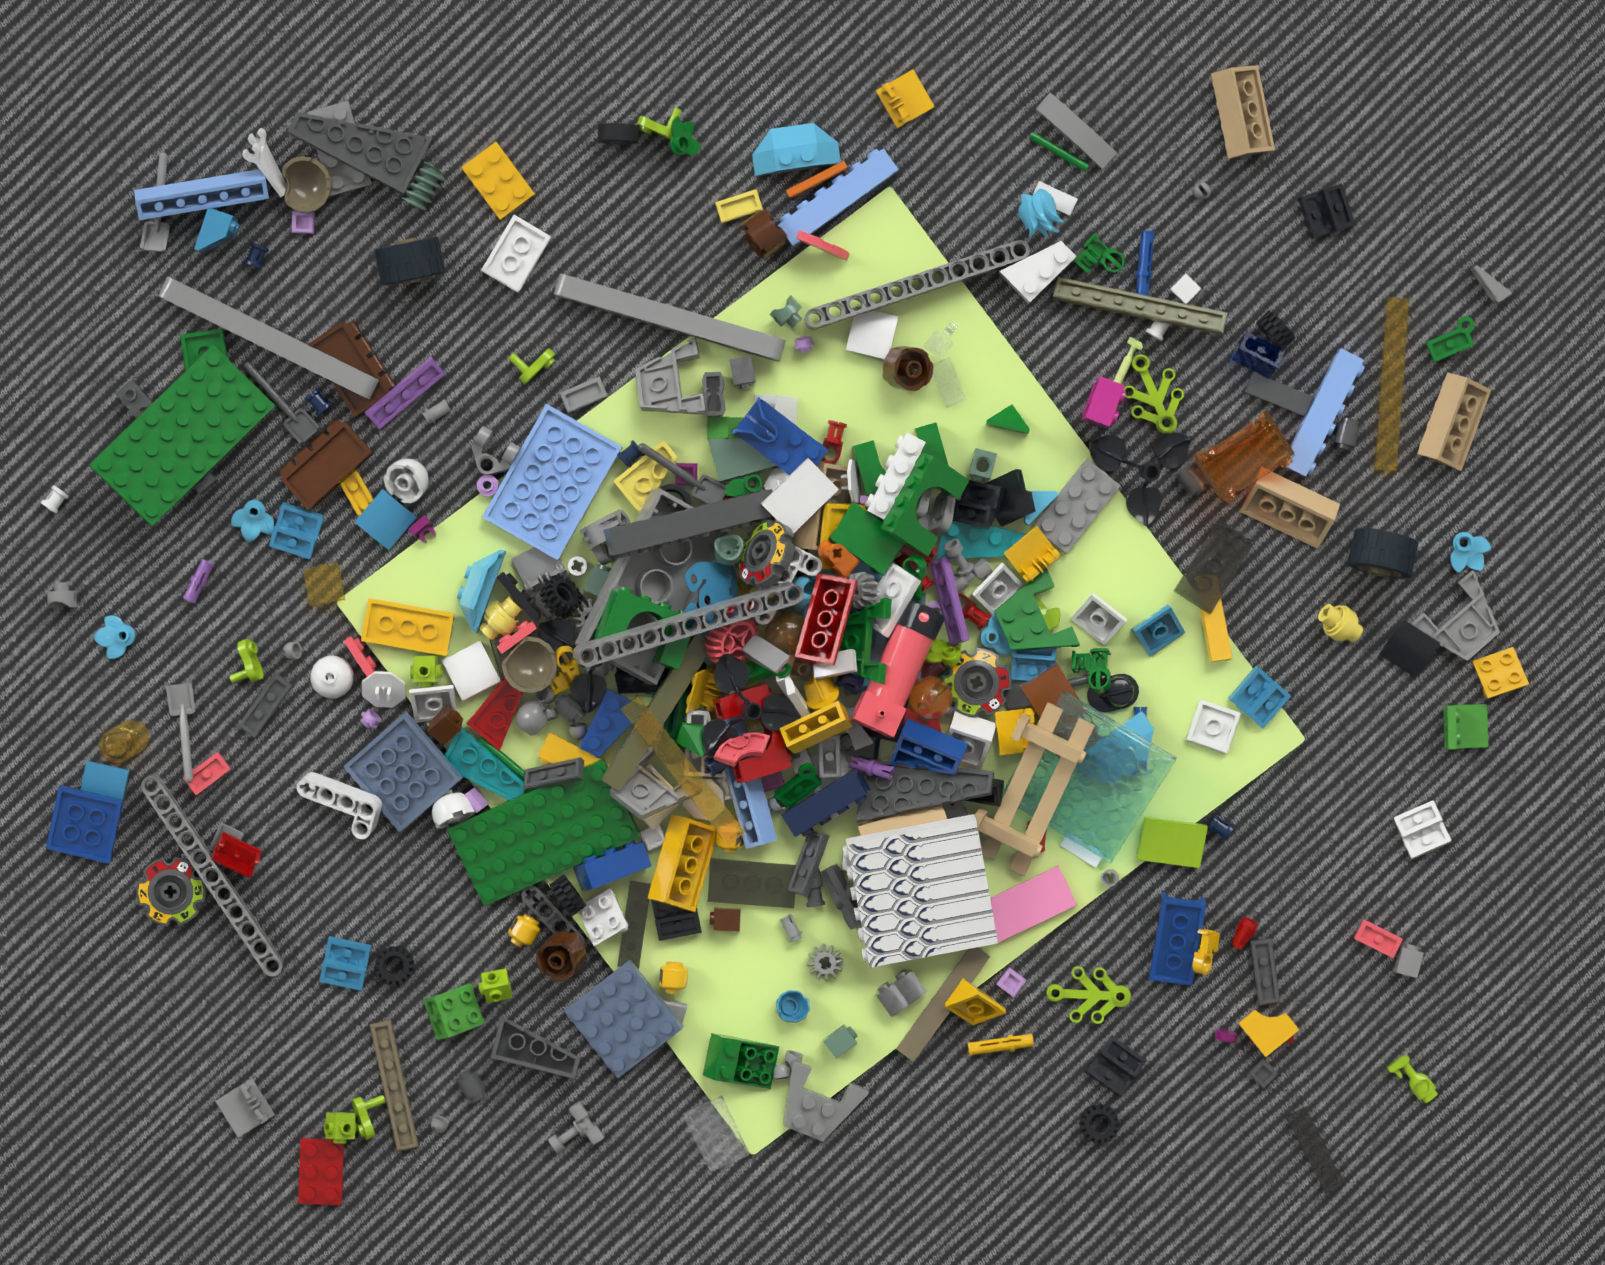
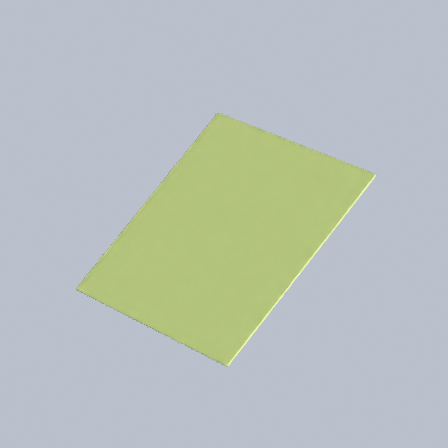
M887 187L821 237L823 241L848 251L850 255L847 261L809 246L714 317V319L786 340L780 362L696 338L700 358L678 363L682 398L701 393L705 396L706 394L702 386L704 373L721 372L724 379L722 395L725 400V413L722 417L744 418L754 405L755 395H780L798 398L796 425L822 445L824 438H827L828 420L847 424V428H844L842 436L843 446L839 461L833 465L848 467L849 460H856L852 446L874 440L880 464L887 471L888 468L885 467V464L890 454L895 456L898 448L894 446L899 436H905L907 432L917 437L915 428L936 422L948 465L969 480L977 481L972 479L973 475L969 474L976 448L997 453L991 479H986L985 482L981 483H987L1010 471L1020 469L1022 470L1025 488L1028 491H1056L1059 494L1086 459L1097 466L1091 458L1089 449L963 282L876 310L898 316L891 348L909 346L923 349L928 353V357L933 363V375L930 382L917 391L897 389L885 381L882 376L884 359L846 350L853 318L817 330H811L805 326L804 316L808 310L948 263L891 187ZM952 268L953 274H954L955 276L959 277V276L956 274V272L953 270V268ZM934 273L932 274V280L935 283H942V276ZM919 280L911 282L913 289H922V284ZM899 287L891 288L893 296H901L902 292ZM876 293L871 294L870 299L873 303H881L880 295ZM792 295L802 306L797 313L803 319L793 328L787 323L780 327L769 314L774 309L784 308L786 300ZM857 300L850 301L851 309L855 310L856 306L861 307ZM837 307L829 309L832 317L840 316V310ZM817 314L809 315V321L812 324L820 322ZM689 336L677 346L680 348L689 343L688 340L695 337ZM811 336L812 342L815 343L811 347V351L799 353L798 349H794V340L796 338ZM751 355L756 382L751 383L752 387L739 389V385L734 386L729 359ZM636 377L577 420L579 423L622 446L620 452L630 446L632 440L638 446L644 443L652 449L664 440L677 456L674 464L697 463L698 481L702 475H708L719 481L707 439L708 417L699 414L642 411L639 405ZM1013 404L1030 428L1029 434L989 426L985 425L986 420ZM837 428L835 429L834 438L836 437ZM829 448L825 458L832 461L837 457V452ZM619 456L615 459L560 556V560L570 577L569 579L575 583V587L579 588V592L587 601L588 598L592 599V605H594L598 596L584 591L592 567H598L600 563L593 551L589 550V544L587 541H584L583 538L585 536L579 530L619 509L627 514L631 523L635 522L639 515V512L613 482L629 469ZM640 456L634 462H632L631 466L635 464L638 460H640L642 456ZM979 460L976 464L978 471L986 472L988 470L987 461ZM777 467L755 473L758 474L762 478L763 483H765L772 469H775ZM668 471L658 488L666 484H676V475ZM505 474L503 477H501L499 480H497L498 483H499V486L501 485V483H502L503 479L505 478L506 474ZM860 476V484H861V494H860V496H861V495L866 496V493H865V490H864V486H863V483H862V479H861V476ZM733 479L722 481L721 483L728 485ZM753 480L748 482L749 487L755 485ZM679 485L689 493L692 507L706 504L692 496L695 486ZM935 487L931 489L928 506L929 513L933 512L935 499L941 492ZM1119 489L1067 554L1049 540L1052 546L1061 554L1058 561L1056 560L1048 566V572L1054 583V588L1035 595V599L1041 600L1046 606L1047 611L1052 608L1060 609V622L1057 627L1051 630V634L1072 626L1080 643L1078 647L1069 646L1056 649L1055 664L1059 665L1067 680L1089 674L1086 670L1073 673L1071 669L1072 651H1076L1077 654L1090 653V650L1094 648L1109 649L1111 655H1108L1107 669L1110 670L1111 676L1127 674L1136 680L1139 686L1137 700L1127 708L1111 712H1099L1091 707L1087 696L1090 687L1089 683L1072 688L1099 729L1102 737L1133 717V707H1140V712L1141 707H1147V719L1154 727L1147 760L1148 772H1141L1140 765V772H1134L1133 769L1110 784L1083 777L1075 767L1047 827L1045 851L1040 852L1038 857H1033L1025 876L1009 868L1017 850L1004 843L1001 844L994 860L983 856L990 898L1051 868L1059 866L1077 905L1001 942L998 941L997 944L978 947L988 954L990 958L971 984L975 987L980 986L1110 887L1103 885L1101 882V875L1105 870H1115L1119 875V880H1121L1145 862L1136 859L1144 816L1196 823L1305 740L1283 708L1275 714L1264 728H1261L1228 699L1253 668L1230 637L1229 642L1233 659L1210 663L1197 593L1149 529L1129 513L1126 507V499ZM667 492L683 501V498L678 493ZM482 494L477 495L434 528L436 536H433L431 532L424 535L428 541L427 543H423L419 539L337 601V605L361 637L368 598L455 613L447 656L366 642L388 672H393L406 683V697L410 702V689L427 688L420 687V683H414V679L410 677V666H414L413 656H437L438 665L442 666V678H439V683H433V687L454 685L442 660L481 641L501 681L505 678L502 661L516 645L501 654L497 646L500 645L498 640L504 637L502 634H499L492 641L480 629L478 633L472 632L459 605L460 599H457L461 586L465 587L467 579L464 578L467 567H472L474 562L499 550H505L506 554L498 575L502 572H505L506 575L511 573L518 581L516 587L520 591L524 589L527 592L512 558L534 547L482 518L494 495L488 497ZM1048 506L1029 525L1024 523L1023 517L1005 526H1000L995 518L991 526L1028 533L1033 529L1032 526ZM751 522V526L739 528L738 525L731 526V529H733L731 535H739L744 543L745 539L750 538L747 533L753 530L754 525L757 526L760 523ZM796 532L794 533V539L792 541L793 545L795 543ZM941 534L937 535L938 539L933 547L938 550ZM808 549L810 554L817 558L819 557L818 551ZM898 552L894 560L902 554ZM937 553L935 554V556L932 558V560H931L930 562L936 560ZM615 555V559L604 566H607L612 569L617 559V555ZM576 556L584 558L588 563L586 573L580 576L573 575L568 570L569 560ZM1006 556L983 557L992 571L1000 563H1003L1023 585L1027 584ZM965 558L966 562H972L973 564L982 559ZM950 559L953 575L955 576L958 574L959 565L955 559ZM575 560V565L572 569L581 572V567L584 564ZM929 563L926 569V575L928 576L930 581H934L931 565ZM734 564L733 567L737 578V597L758 591L760 586L755 588L741 579L739 575L741 564ZM821 569L820 573L836 574L832 569ZM988 575L981 579L977 576L967 582L969 587L959 593L977 604L976 607L984 613L991 614L971 595ZM498 579L494 585L487 607L492 602L499 601L503 603L508 596L513 598ZM935 584L921 592L926 593V606L932 601H939ZM1091 592L1095 593L1127 619L1105 646L1071 620V617ZM771 594L768 599H771L774 594ZM531 597L532 599L529 602L540 614L539 620H532L524 610L516 616L519 620L517 626L527 620L528 623L533 621L538 627L540 623L550 621L551 619L546 618L533 605L535 602L533 597ZM959 597L961 608H964L965 600ZM1165 605H1170L1186 633L1149 657L1131 629ZM937 607L933 608L934 610L938 611V613L940 614L939 608H937ZM574 613L565 618H561V615L556 617L555 619H564L571 623L575 630V637L570 643L577 646L575 642L583 626L577 629L575 625L580 621L573 620ZM973 613L975 617H977L979 620L981 619L979 616ZM805 618L802 620V623H801V627H800V631H799L800 634H801V631H802V628H803V624H804ZM964 619L969 640L961 643L962 648L960 651L966 650L969 655H973L976 648L992 651L999 656L998 665H1007L1011 675L1012 653L1006 655L998 654L993 648L983 646L980 641V633L987 627L988 621L984 623L985 626L979 631L974 623ZM943 622L936 639L948 642L945 622ZM515 628L510 635H514L518 630ZM538 629L533 631L528 636L539 638ZM990 633L988 636L990 641L994 640V635L992 633ZM565 652L568 659L571 661L573 654L571 652ZM561 655L559 657V662L565 664L566 662L564 661ZM707 655L704 660L706 665H715V662L711 661L708 658L709 655ZM924 661L921 670V680L915 681L909 698L946 668L943 661L937 663ZM579 664L578 667L581 673L588 675V673L585 671V667H582V665ZM557 665V669H556V676H557V674H559V673H558L559 671L562 672V670L560 669V667H559L558 665ZM616 666L613 671H609L604 676L606 692L608 689H611L618 693L615 680ZM428 669L424 671L425 675L428 673ZM776 675L744 687H738L741 691L760 684H767L773 694H784L776 681ZM838 675L831 677L833 682L836 683ZM976 677L975 680H970L974 689H977L978 686L982 687L983 683L980 682L979 677ZM791 678L805 700L806 696L803 685L806 681ZM1011 680V685L1025 681ZM941 683L915 705L935 701L941 732L947 734L953 715L944 717L939 712V705L945 698ZM499 684L464 702L456 690L457 709L461 717L464 718L462 727L477 740L482 736L468 726L466 722ZM569 685V688H568V689H566V690L562 691L561 693L555 695V699H554L553 702H551L550 704H543V705H544V706L551 705V706H553L554 708H556L557 705L555 704V701H556L562 694H564L565 696H567L568 694H571V692H570V685ZM838 687V697L847 708L856 706L860 692L857 695H845L844 687ZM523 692L500 749L524 770L545 765L540 762L541 757L538 754L549 732L579 747L583 739L576 740L571 737L569 725L573 723H569L558 712V718L547 721L542 730L535 735L530 736L519 728L516 721L517 713L523 704L536 700L537 692ZM619 693L645 707L649 705L652 696L645 693ZM1199 699L1241 713L1227 754L1186 740ZM1006 702L996 712L1008 711ZM600 704L592 712L586 713L578 722L585 723L587 731ZM702 706V707H700V708H698V709H696V710H705V709H703V706ZM979 711V718L996 723L995 713L987 716L984 711ZM1036 713V723L1038 724L1040 718ZM642 714L600 756L608 761V767ZM746 719L748 733H759L757 726L762 724L759 719ZM995 727L992 742L981 770L993 771L995 773L994 779L1004 780L1003 799L1024 753L999 756L997 730ZM847 730L845 733H839V734H840V737H841L843 734L848 733V730ZM454 737L443 745L446 750H448ZM847 738L846 742H842L846 749L853 746L851 738ZM881 739L878 759L891 761L897 742ZM653 742L650 744L649 747L654 750V756L641 767L645 768L650 763L673 788L676 787L687 777L680 775L681 760L672 765L661 762L657 757ZM818 743L808 748L810 756L818 753ZM1045 749L1009 826L1010 828L1025 835L1026 827L1028 826L1027 822L1032 820L1061 756ZM843 753L848 764L849 762L858 764V762L850 760L852 755ZM793 759L790 762L791 768L781 771L784 783L798 774L794 772ZM962 763L959 765V768L980 770ZM688 776L691 779H693L694 777L712 778L713 780L723 778L706 776ZM470 781L474 787L477 786L489 802L488 806L490 808L508 801L504 797ZM778 788L765 792L767 803L775 795L774 791ZM812 791V792L809 793L807 796H805L803 799H801L799 802H797L795 805H797L798 803L802 802L803 800H805L806 798L810 797L811 795L815 794V792ZM731 798L725 800V809L713 820L695 819L683 807V802H681L659 824L666 835L671 815L686 817L716 828L725 819L738 820ZM962 801L968 815H975L977 810L982 807L988 810L986 816L994 819L999 808L998 806ZM787 806L786 809L779 813L771 812V807L769 808L777 840L747 849L744 844L736 849V852L730 853L723 851V848L719 847L715 841L697 905L702 933L659 941L651 899H648V894L662 845L648 851L642 837L635 839V842H643L652 865L649 868L585 891H581L573 867L545 879L549 885L564 874L584 902L589 901L609 888L612 889L621 907L620 909L623 911V916L628 923V931L624 933L618 932L596 945L595 948L613 972L631 959L662 999L687 1004L682 1024L684 1028L666 1042L747 1150L753 1155L790 1129L783 1124L786 1097H788L789 1078L774 1079L773 1076L771 1089L716 1081L703 1076L711 1033L780 1046L776 1065L780 1063L786 1064L785 1055L787 1050L803 1054L802 1063L812 1068L803 1087L831 1098L897 1048L968 950L869 968L868 961L863 960L861 950L865 948V942L860 941L858 928H862V926L860 925L852 930L848 927L841 910H838L830 895L831 891L822 874L823 886L821 887V892L825 905L806 907L808 903L807 897L787 891L806 836L803 837L802 834L795 837L781 816L789 809ZM858 806L822 826L819 823L813 826V831L830 836L819 865L820 872L836 863L842 871V847L846 846L845 839L861 836L858 825H861V822H856ZM630 812L639 831L650 827L644 820L639 819ZM1069 830L1106 852L1096 868L1060 846ZM978 831L980 844L982 845L986 834ZM623 845L617 847L616 851L624 848ZM842 871L847 884L849 883L851 887H854L853 879L849 880L847 871ZM1108 872L1110 877V883L1114 882L1111 872ZM715 907L741 908L740 931L714 930V925H710V912H714ZM578 912L572 917L591 941ZM790 914L793 915L799 931L803 932L801 933L803 938L792 943L786 939L788 936L780 922V919ZM822 944L826 945V951L833 945L834 950L832 954L840 950L841 954L836 959L843 958L844 960L843 963H836V965L842 967V971L834 969L837 977L834 978L829 973L828 981H825V974H822L819 980L816 979L818 971L810 974V970L815 966H807V962L814 961V959L808 957V954L817 955L813 948L816 946L821 952ZM828 957L819 960L823 968H826V965L828 967L831 965ZM667 961L681 962L688 969L687 986L685 989L679 990L678 994L666 993V989L659 985L660 967L666 965ZM904 969L907 972L912 970L927 992L891 1017L876 996L879 993L877 989L886 982L889 984L897 980L895 976ZM788 990L801 992L810 1002L808 1015L798 1023H787L776 1012L777 999ZM843 1024L847 1028L851 1026L858 1036L855 1038L857 1044L836 1059L823 1042V1039Z

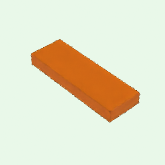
M842 161L786 190L789 199H793L847 171V165L845 161Z

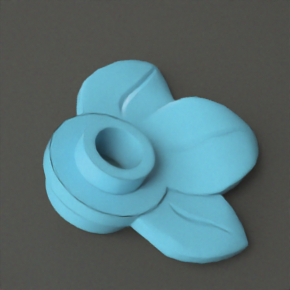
M258 500L248 501L243 509L237 510L232 516L231 525L241 527L242 536L247 542L255 540L260 532L272 535L274 530L273 518L265 512L264 504ZM256 508L258 514H252L250 509Z
M1467 532L1458 533L1453 539L1454 550L1451 553L1450 561L1456 572L1463 570L1466 565L1474 570H1482L1484 566L1482 553L1489 551L1491 546L1483 537H1473ZM1461 539H1465L1467 541V545L1465 547H1462L1460 545Z
M993 614L988 620L987 627L980 633V641L983 646L993 648L998 654L1012 653L996 615ZM990 633L994 635L993 641H990L988 638Z
M111 615L105 617L106 627L101 628L95 633L94 640L99 645L107 647L108 659H115L122 656L126 651V647L134 642L136 633L130 625L124 624L118 616ZM122 632L126 633V639L122 638Z

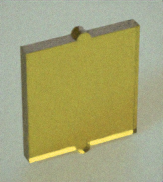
M339 562L326 565L320 563L316 567L303 569L310 607L321 604L329 605L330 602L345 600Z

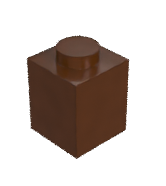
M447 705L430 720L427 732L444 745L461 730L464 718L461 717L458 711L453 710Z
M715 907L714 912H710V925H714V930L740 931L741 908Z

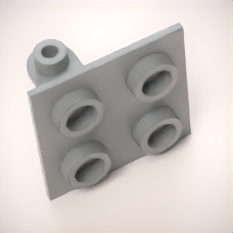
M535 547L512 558L530 597L535 596L555 576H564V580L570 578L560 558L556 560Z
M253 1078L216 1100L217 1105L237 1137L242 1136L275 1115Z

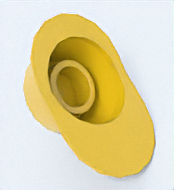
M812 671V677L804 683L803 688L807 706L815 710L832 704L839 696V689L831 677L816 679L814 678V671Z

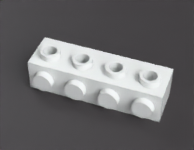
M907 432L905 436H899L894 446L898 450L895 456L890 454L885 464V467L888 469L885 475L880 474L875 484L878 489L875 495L870 494L865 504L868 506L867 512L884 520L892 508L895 498L904 486L906 478L910 475L926 443L925 441Z

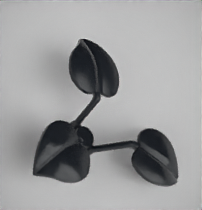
M1166 433L1158 436L1152 444V451L1157 455L1154 459V464L1146 462L1139 465L1123 459L1126 446L1123 440L1115 435H1105L1092 440L1089 448L1094 463L1104 471L1117 470L1120 462L1139 469V475L1146 481L1142 485V489L1134 488L1129 492L1126 498V507L1129 513L1142 525L1148 526L1155 519L1161 506L1159 490L1155 487L1146 488L1148 484H1151V481L1157 480L1160 476L1158 461L1160 460L1161 465L1165 468L1174 469L1179 467L1187 456L1191 438L1180 433Z
M554 619L538 625V637L548 643L554 652L562 646H569L572 649L576 647L570 643L575 637V630L568 621ZM584 651L582 653L584 654V660L589 657V652ZM603 663L590 666L588 675H577L570 685L573 699L587 713L592 712L598 707L606 693L604 677L592 675L595 667H599Z
M723 654L718 660L714 670V681L721 692L730 693L735 690L744 701L741 706L742 717L732 720L728 724L724 720L716 718L710 720L704 726L702 740L704 752L707 756H714L724 742L739 736L737 730L731 727L733 724L745 721L746 719L757 720L761 716V722L767 729L780 731L779 728L801 717L793 703L782 695L772 694L765 697L763 708L758 703L749 701L738 689V687H744L748 683L750 678L749 668L741 659L729 654Z

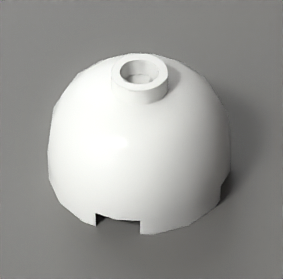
M401 459L394 462L388 467L387 473L384 476V483L388 492L403 499L401 501L403 503L417 501L428 487V473L424 466L414 459Z
M326 656L319 659L313 665L310 673L311 684L314 690L320 696L326 698H339L345 695L351 689L354 681V672L351 665L344 658L338 656Z
M448 790L441 798L435 801L432 806V817L437 829L449 827L448 824L457 821L461 822L475 815V811L464 796V793H453L452 790Z

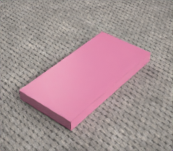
M1059 866L1051 868L990 898L999 942L1077 905Z

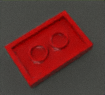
M301 1138L298 1204L342 1205L345 1143H333V1139Z

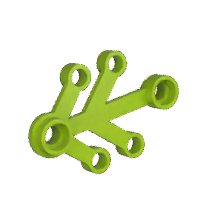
M1142 354L1137 355L1132 360V367L1140 373L1149 395L1137 391L1133 386L1128 385L1123 390L1131 388L1133 394L1132 396L1126 395L1125 398H1134L1154 406L1158 415L1144 411V408L1139 405L1131 409V415L1136 419L1143 418L1155 423L1157 430L1163 434L1172 433L1177 427V419L1174 414L1179 401L1184 397V392L1180 388H1175L1171 391L1170 396L1172 400L1167 411L1164 408L1163 400L1171 381L1175 378V371L1167 368L1162 372L1163 379L1157 392L1148 371L1150 365L1148 357ZM1137 360L1144 361L1142 368L1137 367ZM1166 371L1172 372L1173 376L1171 379L1165 377ZM1175 391L1181 392L1179 399L1174 398L1173 393ZM1135 408L1141 409L1142 413L1140 416L1134 414ZM1164 419H1168L1170 421L1169 427H1164L1162 425V421Z
M1081 966L1073 967L1071 974L1088 990L1062 989L1058 984H1051L1046 990L1047 997L1053 1002L1060 1001L1062 998L1087 999L1077 1009L1070 1011L1069 1018L1075 1023L1080 1022L1083 1015L1099 1000L1109 1001L1100 1010H1095L1091 1013V1020L1096 1024L1102 1023L1104 1016L1115 1006L1124 1007L1131 999V993L1128 988L1122 985L1116 986L1106 975V971L1102 967L1095 968L1093 976L1096 980H1101L1109 991H1100L1086 976ZM1076 969H1081V976H1075L1074 971ZM1097 970L1104 972L1101 978L1096 977ZM1052 990H1059V995L1053 997L1051 995ZM1119 992L1124 994L1122 1000H1117L1116 998ZM1078 1012L1080 1014L1079 1019H1072V1014ZM1100 1013L1101 1019L1095 1021L1093 1018L1094 1014Z

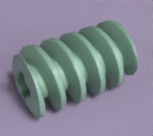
M424 161L427 169H419L423 176L416 175L414 178L418 184L410 183L413 191H405L409 198H401L414 207L426 211L427 208L423 203L432 202L428 195L435 196L436 193L433 187L440 189L441 186L437 181H445L446 179L442 175L443 172Z

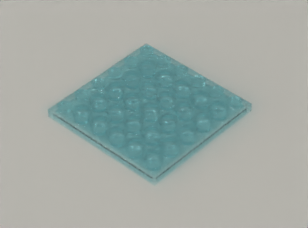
M1063 691L1055 706L1063 709V712L1053 734L1068 741L1079 717L1094 724L1095 727L1083 750L1087 752L1082 764L1077 763L1048 826L1112 863L1177 757L1066 691ZM1045 749L1018 807L1019 809L1033 817L1061 756ZM1015 771L1013 772L1012 776L1010 777V779L1008 780L1007 784L1003 789L1002 799L1008 789V786L1014 776Z

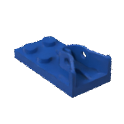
M760 397L756 399L755 404L736 429L732 431V433L738 435L788 475L794 472L807 458L818 466L829 451Z
M1161 892L1162 902L1149 980L1192 986L1194 977L1192 964L1194 953L1198 952L1201 933H1198V930L1202 929L1206 909L1205 897L1195 901L1167 897L1165 892Z

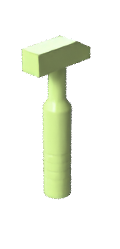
M1129 337L1127 342L1132 346L1127 356L1124 357L1114 379V382L1122 384L1132 363V357L1136 348L1139 350L1143 348L1142 343L1132 337Z

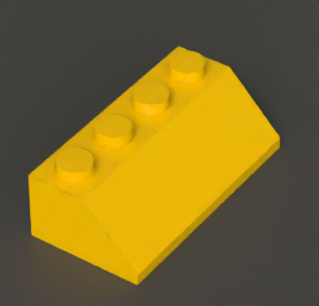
M671 815L648 899L696 912L716 841V827L686 817Z

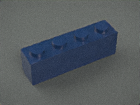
M858 768L788 809L781 816L795 837L799 834H802L804 837L814 830V825L819 823L822 826L832 820L830 817L832 814L837 812L840 815L850 809L848 806L850 803L855 801L858 804L868 798L866 794L871 789Z

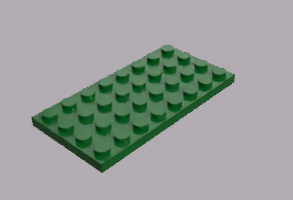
M212 345L89 464V467L148 525L153 527L275 408V405Z
M604 758L584 766L583 780L549 788H538L526 792L447 828L484 906L579 865L587 857L593 855L597 857L603 854V851L614 847L617 848L641 837L630 811L610 796L612 786L601 780L608 769Z

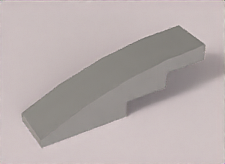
M1049 93L1036 108L1049 123L1100 168L1103 169L1117 154L1110 145L1053 94Z

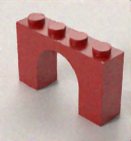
M760 684L740 691L749 701L758 703L761 708H763L764 698L773 694L767 684ZM736 692L713 699L719 719L726 720L742 715L741 706L744 701ZM763 725L765 734L770 735L765 752L762 757L753 755L737 762L735 767H733L737 783H745L791 768V754L786 750L781 731H771Z

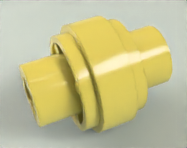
M508 596L503 603L499 601L492 602L485 609L483 616L486 620L480 625L479 629L492 641L499 634L503 636L511 634L519 622L516 616L523 608L511 596Z
M1327 604L1319 612L1318 619L1323 623L1326 635L1335 641L1348 640L1355 642L1362 635L1363 627L1358 624L1356 613L1347 606L1338 605L1334 607L1331 604Z

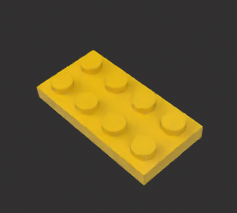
M368 598L361 641L447 656L455 613Z

